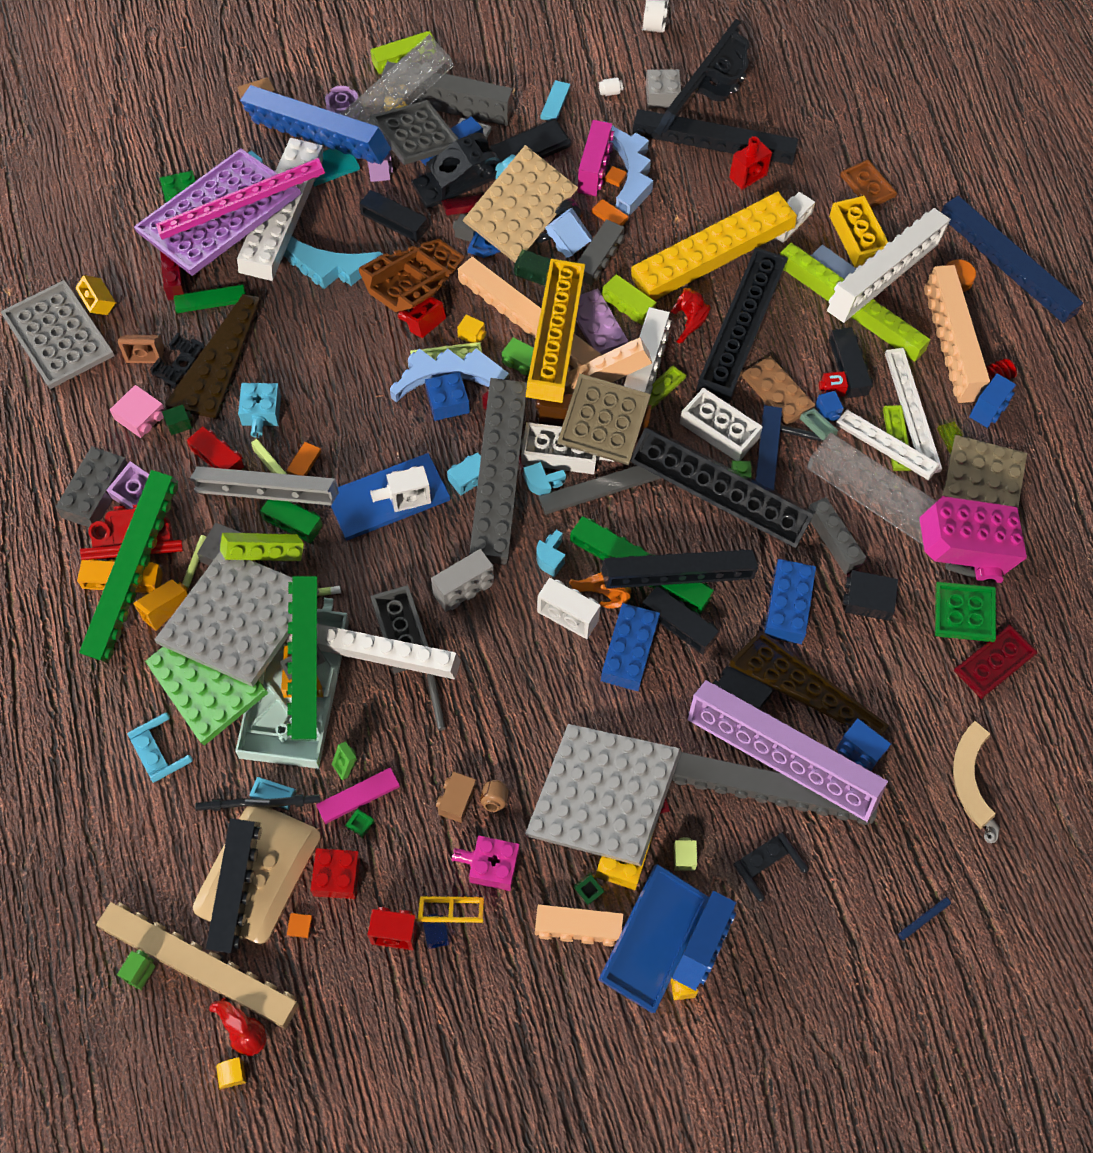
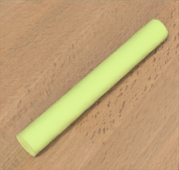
M201 535L182 582L187 589L191 584L199 562L197 553L206 539L204 535Z

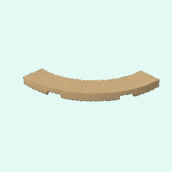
M974 721L963 734L958 744L953 764V779L957 796L966 814L982 829L995 817L996 813L982 798L975 780V760L980 748L990 737V733Z

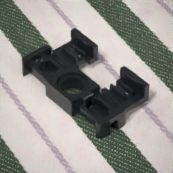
M177 333L169 343L171 350L180 351L172 366H165L161 358H158L150 368L152 375L163 379L164 384L167 386L171 385L173 389L177 387L180 379L188 372L198 355L205 348L204 343L195 339H191L190 342L182 338L180 333ZM183 361L189 362L185 367L180 366V363Z

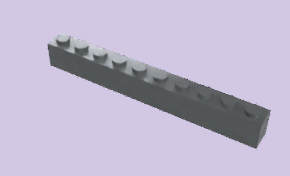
M681 752L671 780L678 785H694L695 788L701 790L713 789L719 794L731 793L735 794L738 798L750 797L761 803L768 801L780 807L792 806L796 807L799 811H815L816 814L821 816H828L829 814L836 816L840 820H857V823L863 825L872 824L877 815L876 808L868 822L782 773Z

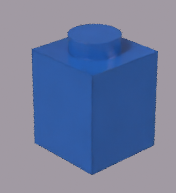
M836 391L818 395L815 404L818 412L828 421L839 419L843 406Z

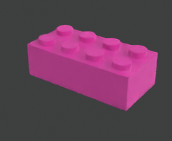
M592 121L578 170L577 193L597 196L598 190H602L603 180L601 179L605 178L607 170L605 166L609 164L610 155L608 154L612 153L614 144L611 142L615 132L612 131V123Z

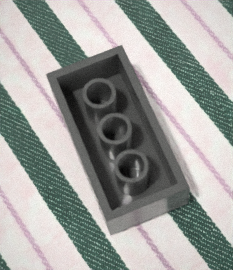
M91 446L55 507L61 518L88 528L92 523L101 521L113 500L106 490L127 466L128 463L125 457Z
M408 585L370 596L383 638L428 647ZM392 666L394 674L408 670Z

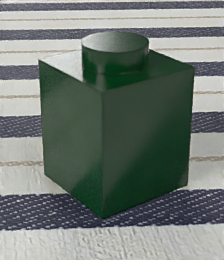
M183 404L162 411L171 436L192 429L190 421H193L189 410L185 411Z
M592 872L588 873L574 886L587 905L604 893V887Z

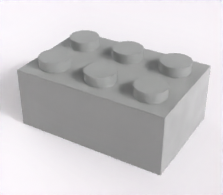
M481 549L431 578L433 595L444 611L457 608L461 602L466 599H472L476 593L481 590H487L494 583L493 565Z

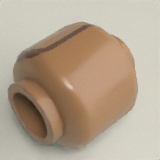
M499 780L485 783L480 796L481 804L490 812H497L503 809L509 794L508 788Z

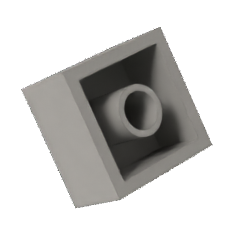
M679 69L647 70V108H668L681 91Z

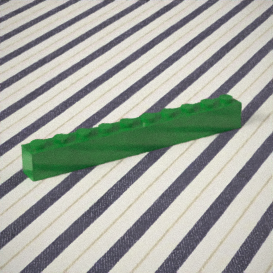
M154 470L150 471L80 648V654L106 663L112 658L114 645L121 636V627L129 615L128 609L135 600L137 586L141 584L143 571L150 562V553L157 544V535L164 526L166 512H169L172 497L178 490L179 481L173 476Z

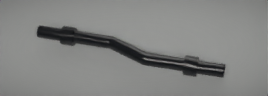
M295 794V797L274 799L241 798L221 800V798L208 802L195 803L196 811H222L223 808L244 806L278 807L295 805L296 807H301L304 804L321 803L320 794L307 796Z

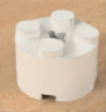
M646 0L642 30L664 32L668 0Z

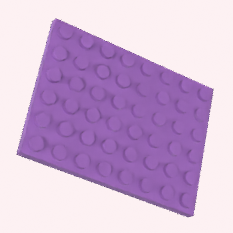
M240 148L136 224L134 229L193 276L291 201L295 200L301 194V191L297 186L290 187L285 191H280L270 197L263 198L253 204H248L236 211H231L221 217L214 218L204 224H199L187 231H182L162 240L158 233L157 223L278 174Z

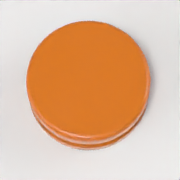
M960 259L948 262L946 266L955 265L962 291H968L976 277L974 266Z

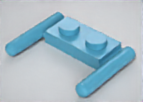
M163 713L127 733L153 783L193 761L192 756L187 755L168 766L149 731L169 720L170 715L168 713Z

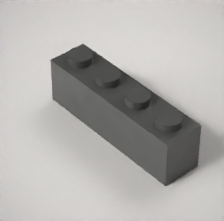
M607 219L605 220L577 262L585 264L584 283L592 286L594 281L600 278L602 269L608 266L610 257L616 254L618 245L624 242L623 226Z
M825 497L810 504L808 509L815 512L811 523L845 575L852 572V570L861 568L866 556L828 499Z

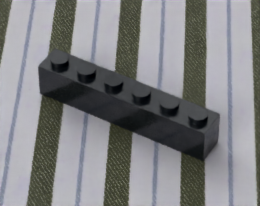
M230 818L206 949L235 953L241 947V928L244 927L246 922L245 906L248 905L250 900L249 884L254 879V870L252 868L254 861L258 857L256 846L257 841L260 840L262 835L260 822Z

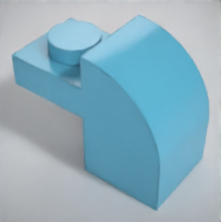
M541 462L524 467L522 473L528 489L540 496L550 493L551 487L558 488L562 486L566 479L564 469L546 475Z
M555 530L553 535L550 534L545 543L539 540L536 550L538 566L554 578L565 564V554L557 550L562 543L563 535L558 530Z

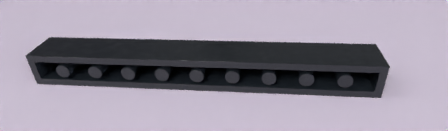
M637 109L633 124V134L637 133L646 138L732 154L746 148L749 138L755 136L772 151L770 161L793 165L798 143L797 138L679 116L666 133L663 132L659 135L655 131L664 114Z

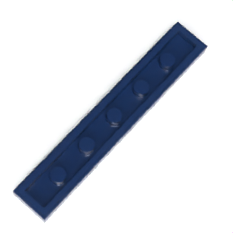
M764 405L761 425L763 428L760 435L755 481L774 490L782 408Z

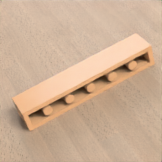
M640 337L567 372L564 393L573 394L579 373L612 383L652 364L650 352Z

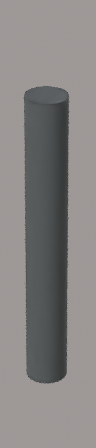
M427 674L437 729L442 731L446 728L435 675Z

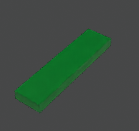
M244 285L175 295L176 313L236 304L240 297L245 294Z

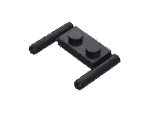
M784 832L733 864L759 902H763L765 896L752 877H755L788 854L802 873L809 871V867Z

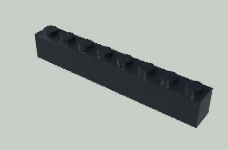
M740 549L734 551L722 550L717 552L705 551L701 553L604 558L601 571L605 587L610 589L754 579L759 567L753 549Z

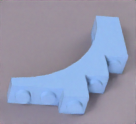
M612 125V131L615 132L611 142L614 143L613 147L623 159L627 170L626 183L616 197V208L630 216L652 192L653 180L646 176L650 172L651 160L644 156L648 151L649 140L637 133H634L631 137Z
M419 348L416 353L413 352L409 356V369L405 370L402 378L391 386L390 395L391 399L398 402L406 393L425 384V379L460 372L463 380L473 381L489 388L490 378L509 380V373L476 348L472 353L469 352L464 360L448 348L444 353L441 352L436 360H434Z

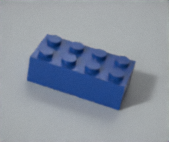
M778 559L774 569L764 633L772 639L802 644L806 635L816 566Z
M622 603L602 669V682L639 692L660 613Z
M715 891L712 892L672 979L695 991L699 983L704 985L723 945L722 943L727 936L729 927L737 912L733 911L737 902Z

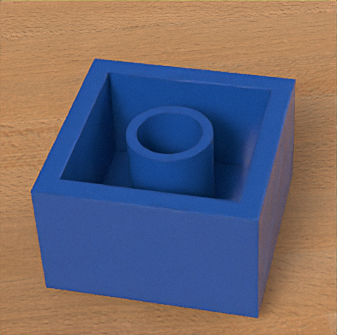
M460 372L425 379L426 393L434 421L469 413V400Z
M997 373L978 398L969 417L986 428L991 423L995 424L1000 418L1002 411L1004 412L1010 404V400L1015 394L1013 389L1016 384Z
M857 719L845 733L836 750L847 759L872 771L891 743Z

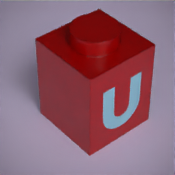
M845 372L823 373L822 379L819 381V390L823 394L836 391L838 397L845 396L848 388Z

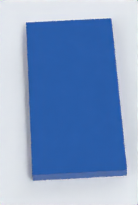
M429 453L338 487L339 494L330 506L346 541L450 501V496ZM414 466H424L430 488V504L395 512L390 498L373 503L370 491L387 487V474H391L394 471L408 470Z
M654 865L598 980L647 1011L655 1013L709 897L663 867Z

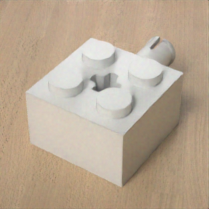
M414 466L408 470L394 471L391 474H387V487L370 491L373 503L390 498L395 512L431 503L430 488L424 466Z

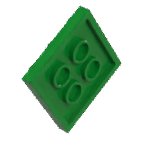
M936 582L935 636L994 642L996 639V587Z

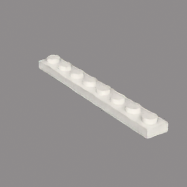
M904 348L886 350L885 356L900 404L902 405L914 449L939 463L940 466L935 473H940L942 466Z

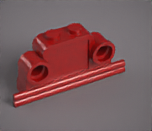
M137 504L133 505V509H126L125 506H114V510L105 515V521L92 523L88 530L92 540V548L80 549L81 560L117 557ZM167 517L164 518V526L159 531L157 544L150 554L183 551L182 540H173L171 522Z

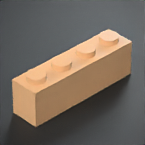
M538 905L535 935H539L540 939L545 940L558 937L564 942H573V939L582 940L584 944L603 942V945L613 947L622 932L623 914Z

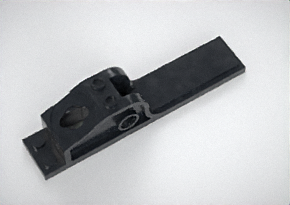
M738 19L734 20L668 107L655 131L657 134L661 135L669 130L696 93L703 94L711 100L722 102L727 100L732 92L734 94L740 87L739 81L742 83L747 75L745 71L748 68L749 60L747 58L749 40L739 34L740 29L738 27L741 21Z
M552 119L494 145H489L488 140L482 133H472L454 141L444 151L426 162V174L411 180V185L425 207L429 209L441 204L442 200L452 199L496 180L497 164L503 162L512 154L516 156L525 145L544 159L571 147L572 142L556 119Z

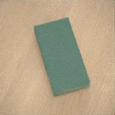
M815 408L800 416V420L823 441L836 436L838 430Z

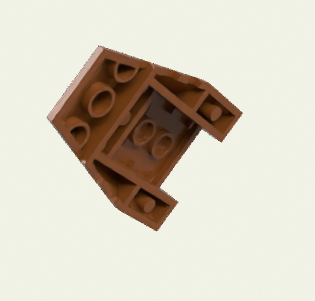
M436 239L422 243L417 248L411 246L406 251H394L392 255H388V253L382 254L359 267V273L370 295L394 312L411 309L433 296L462 263L465 256L442 240Z

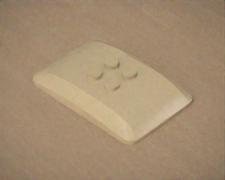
M247 806L239 819L260 822L262 835L260 840L257 841L258 857L253 863L254 879L249 884L250 900L248 905L245 906L246 922L244 927L241 928L240 936L254 943L263 944L270 939L320 842L321 835L315 827L270 807ZM225 844L193 905L194 913L211 922Z

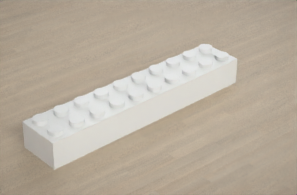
M290 138L275 172L280 174L319 158L322 164L323 145ZM316 178L295 185L300 189L301 194L247 235L237 257L239 273L273 281Z
M935 208L930 212H925L920 220L917 219L901 235L898 234L892 242H888L883 250L879 249L873 258L869 257L863 266L859 265L853 274L849 273L843 282L837 283L834 288L835 293L828 302L830 305L827 311L843 323L846 322L939 244L951 219Z

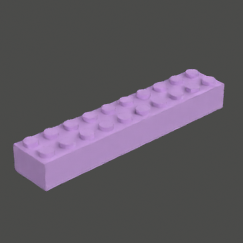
M705 680L693 696L688 721L868 822L879 805L888 783L887 780Z

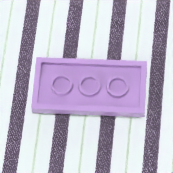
M599 289L581 294L576 322L589 345L599 353L605 354L627 344L626 336Z

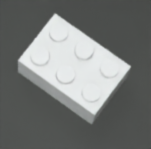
M549 578L538 594V613L585 639H588L599 622L601 605L595 599H588L583 596L578 590L566 587L560 580Z

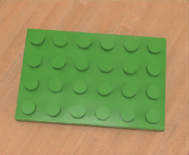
M165 647L159 649L145 661L193 733L204 746L268 694V691L259 679L254 687Z

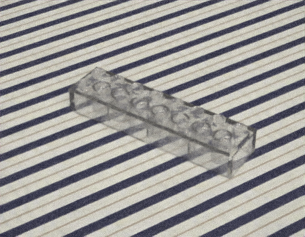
M429 34L345 109L341 115L372 125L370 122L371 115L411 105L454 66L451 57Z
M830 433L810 457L807 469L924 545L919 517L936 500L841 438Z

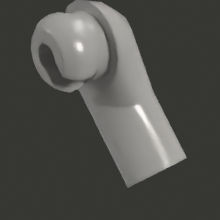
M992 819L985 825L984 839L988 843H995L998 840L1000 831L999 826Z

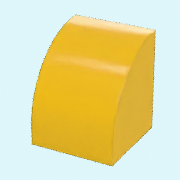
M240 1057L224 1061L216 1066L219 1089L246 1083L244 1063Z

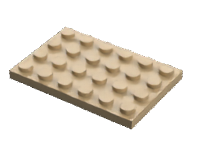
M525 145L465 216L463 222L517 264L539 238L540 233H543L545 227L557 216L555 213L556 208L564 200L571 198L578 190V187Z

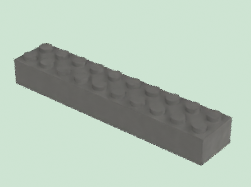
M490 378L469 555L481 549L491 563L506 565L509 553L527 383Z

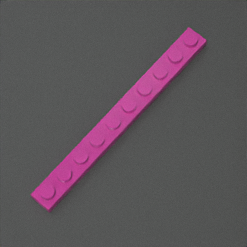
M319 158L157 223L158 233L162 240L172 237L194 226L204 224L226 213L236 211L243 206L253 204L275 193L285 191L297 184H302L307 180L319 177L325 171Z

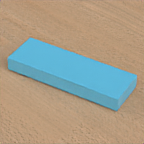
M555 80L541 113V119L547 121L558 119L570 90V84Z

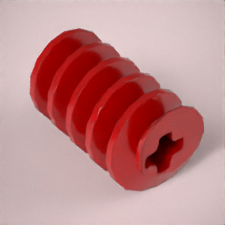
M1004 358L986 366L990 382L997 373L1008 380L1017 376L1016 367L1010 359Z

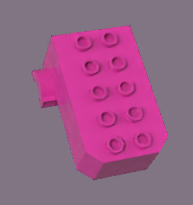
M942 496L919 517L924 551L935 562L973 566L976 580L995 579V583H1002L1003 575L1027 558L1017 507Z

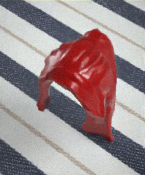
M691 288L683 289L682 294L671 311L672 314H677L682 310L687 317L686 327L676 341L679 344L683 343L692 332L703 325L710 312V305L704 302V298L700 293L691 290Z
M226 997L220 1001H214L209 1006V1011L217 1013L221 1018L225 1029L229 1033L230 1044L233 1050L250 1057L264 1049L267 1041L266 1031L261 1022L257 1021L256 1018L246 1016L243 1011L228 1002Z

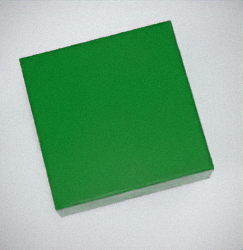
M357 808L345 826L363 838L375 820Z

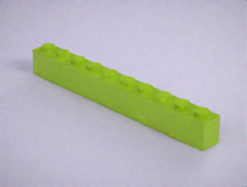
M790 243L780 253L781 256L788 258L785 271L827 301L834 295V288L837 283L845 280L793 243ZM873 299L851 317L894 348H904L906 356L914 362L926 351L930 342V338Z

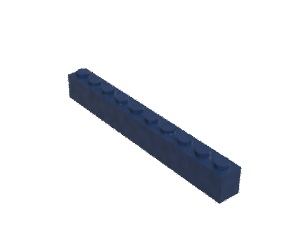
M956 196L943 206L941 213L951 219L949 225L1063 324L1079 312L1083 305L1079 298L960 196Z

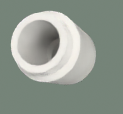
M617 77L604 79L602 82H599L600 94L605 96L620 94V91L623 90L622 80H619Z

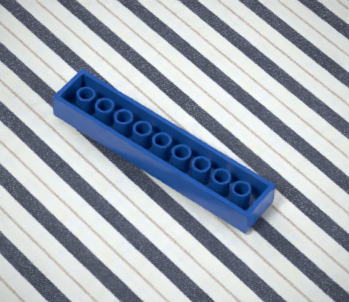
M252 85L249 86L240 99L244 110L250 114L251 120L254 123L265 125L270 129H277L281 133H289L293 137H301L305 141H312L316 144L327 146L331 150L336 149L344 154H351L358 159L362 158L370 163L380 165L391 150L378 126Z

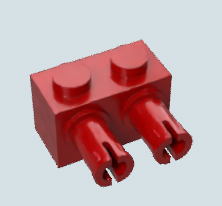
M429 297L411 308V312L403 310L398 313V318L408 323L410 332L421 338L425 337L446 319L443 303L433 297Z

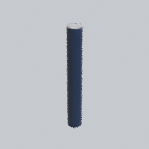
M947 897L942 899L899 932V938L904 941L947 908L951 901Z

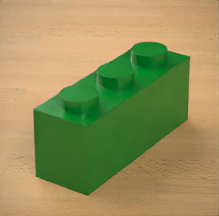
M267 500L260 510L264 521L290 534H297L300 539L310 544L323 527L321 517L313 511L308 512L301 505L292 504L288 501Z

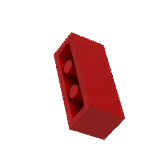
M202 426L186 440L190 450L211 468L242 470L244 468L241 454L237 451H232L230 446L224 440L220 441L212 430L208 431Z

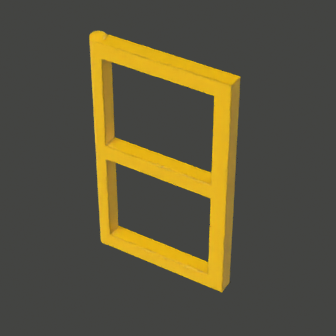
M420 896L417 922L483 923L484 897ZM424 902L449 903L448 917H423ZM454 903H479V916L453 917Z

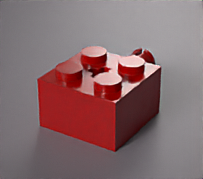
M752 136L749 138L748 146L733 155L729 178L743 190L765 177L768 173L772 151L758 137Z

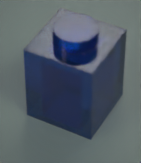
M431 914V915H428V916H426V917H444V916H443V915L439 916V914ZM423 922L428 950L449 945L445 922Z

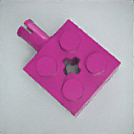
M478 836L476 848L473 852L454 848L452 861L470 864V883L511 891L519 855V844ZM493 861H498L495 866H491Z

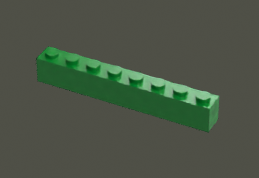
M583 516L570 533V542L603 561L604 558L651 555L642 547L631 544L626 538L615 535L610 529L603 528L594 520ZM706 583L656 585L661 589L667 590L673 598L682 601L688 609L700 615L712 599L714 592Z
M292 576V582H288V594H292V602H288V614H292V622H288V634H292V642H288V654H292V662H288V674H292V682L288 683V695H292V703L287 704V715H292L291 723H287V736H291L292 741L317 740V576Z

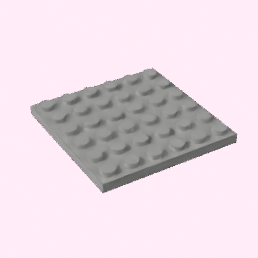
M219 552L154 640L158 645L254 687L290 635L288 634V622H292V614H288V602H292V594H288V582H292V577L251 560H225L222 553Z
M568 724L525 834L538 840L642 866L681 755L680 748Z

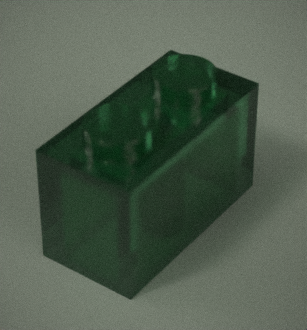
M522 249L514 264V275L546 286L551 259Z

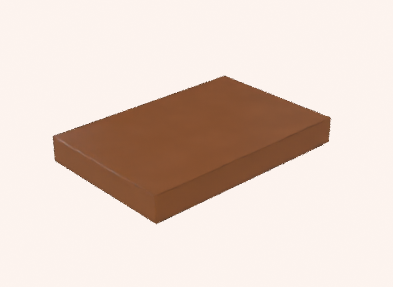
M865 160L841 172L840 176L858 197L865 196L871 208L897 195L894 188L869 160Z

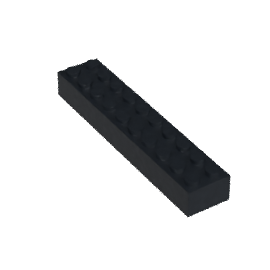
M755 247L700 375L696 393L705 388L727 404H730L784 274L788 260L787 257Z
M650 426L645 427L630 462L794 548L798 546L815 514L814 511Z

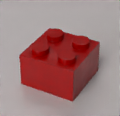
M316 848L310 889L313 896L356 899L361 859L359 852Z
M379 907L378 910L372 909L368 930V938L371 945L414 950L418 928L416 915H412V912L407 910H400L397 913L391 912V909Z

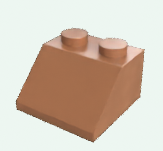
M132 334L124 335L118 339V345L126 363H155L158 358L163 359L164 343L161 335Z

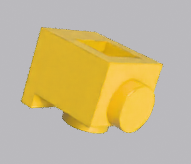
M671 978L670 982L674 1001L696 997L698 994L697 989L695 991Z

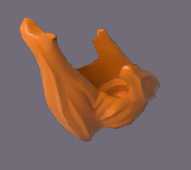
M602 572L583 580L576 581L570 579L569 581L572 589H576L579 592L592 591L604 594L610 598L611 601L600 602L601 607L619 608L622 603L626 604L630 599L631 587L606 589Z

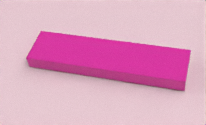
M388 768L316 804L324 823L327 824L400 786L391 768Z

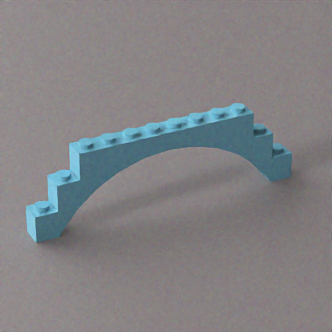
M252 150L248 152V154L263 163V159ZM291 236L283 256L288 259L291 265L297 266L304 275H308L316 285H320L325 289L338 277L342 282H346L350 286L354 285L362 278L359 273V267L381 256L382 253L380 251L361 254L334 253L314 248Z

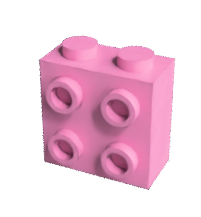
M135 385L110 411L114 420L142 438L158 421L163 419L162 411H165L161 402Z

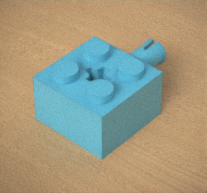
M241 383L238 415L242 426H252L251 436L257 438V433L258 438L262 437L263 426H278L281 393L278 383Z

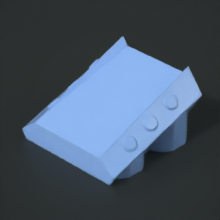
M572 208L545 227L549 237L555 241L557 250L562 252L566 258L573 256L579 249L591 242L593 238Z

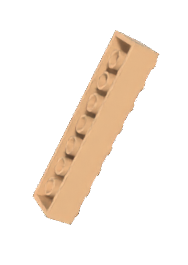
M955 265L935 266L929 275L927 284L924 286V293L929 300L928 307L933 314L932 321L936 324V334L940 338L941 351L944 352L945 365L949 369V379L954 386L953 393L957 397L958 403L975 402L988 386L990 379Z

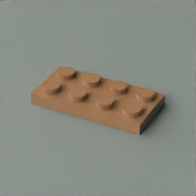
M771 356L742 373L745 381L768 406L782 408L781 420L786 426L799 419L801 414L815 408L812 400Z

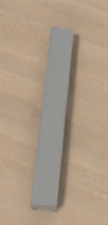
M196 466L195 471L190 477V481H194L195 484L194 492L203 494L332 505L339 494L336 479L198 466Z

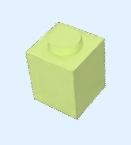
M686 837L675 840L673 846L674 870L695 871L697 867L696 841Z

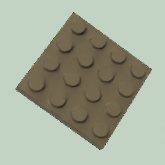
M579 373L557 444L629 465L651 394Z
M955 435L942 496L1013 506L1018 509L1027 453Z

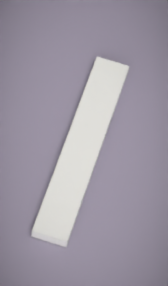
M846 410L836 422L838 427L927 480L933 476L940 466L936 461L849 410Z

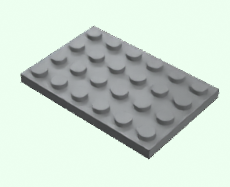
M65 280L0 311L49 389L115 356Z

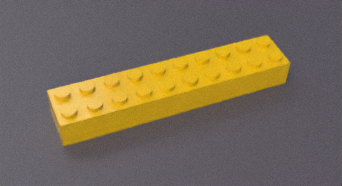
M776 192L632 266L631 279L641 292L655 301L755 249V247H759L784 234L786 231L794 229L797 215L780 193Z
M556 259L550 260L527 381L526 397L563 402L585 264Z

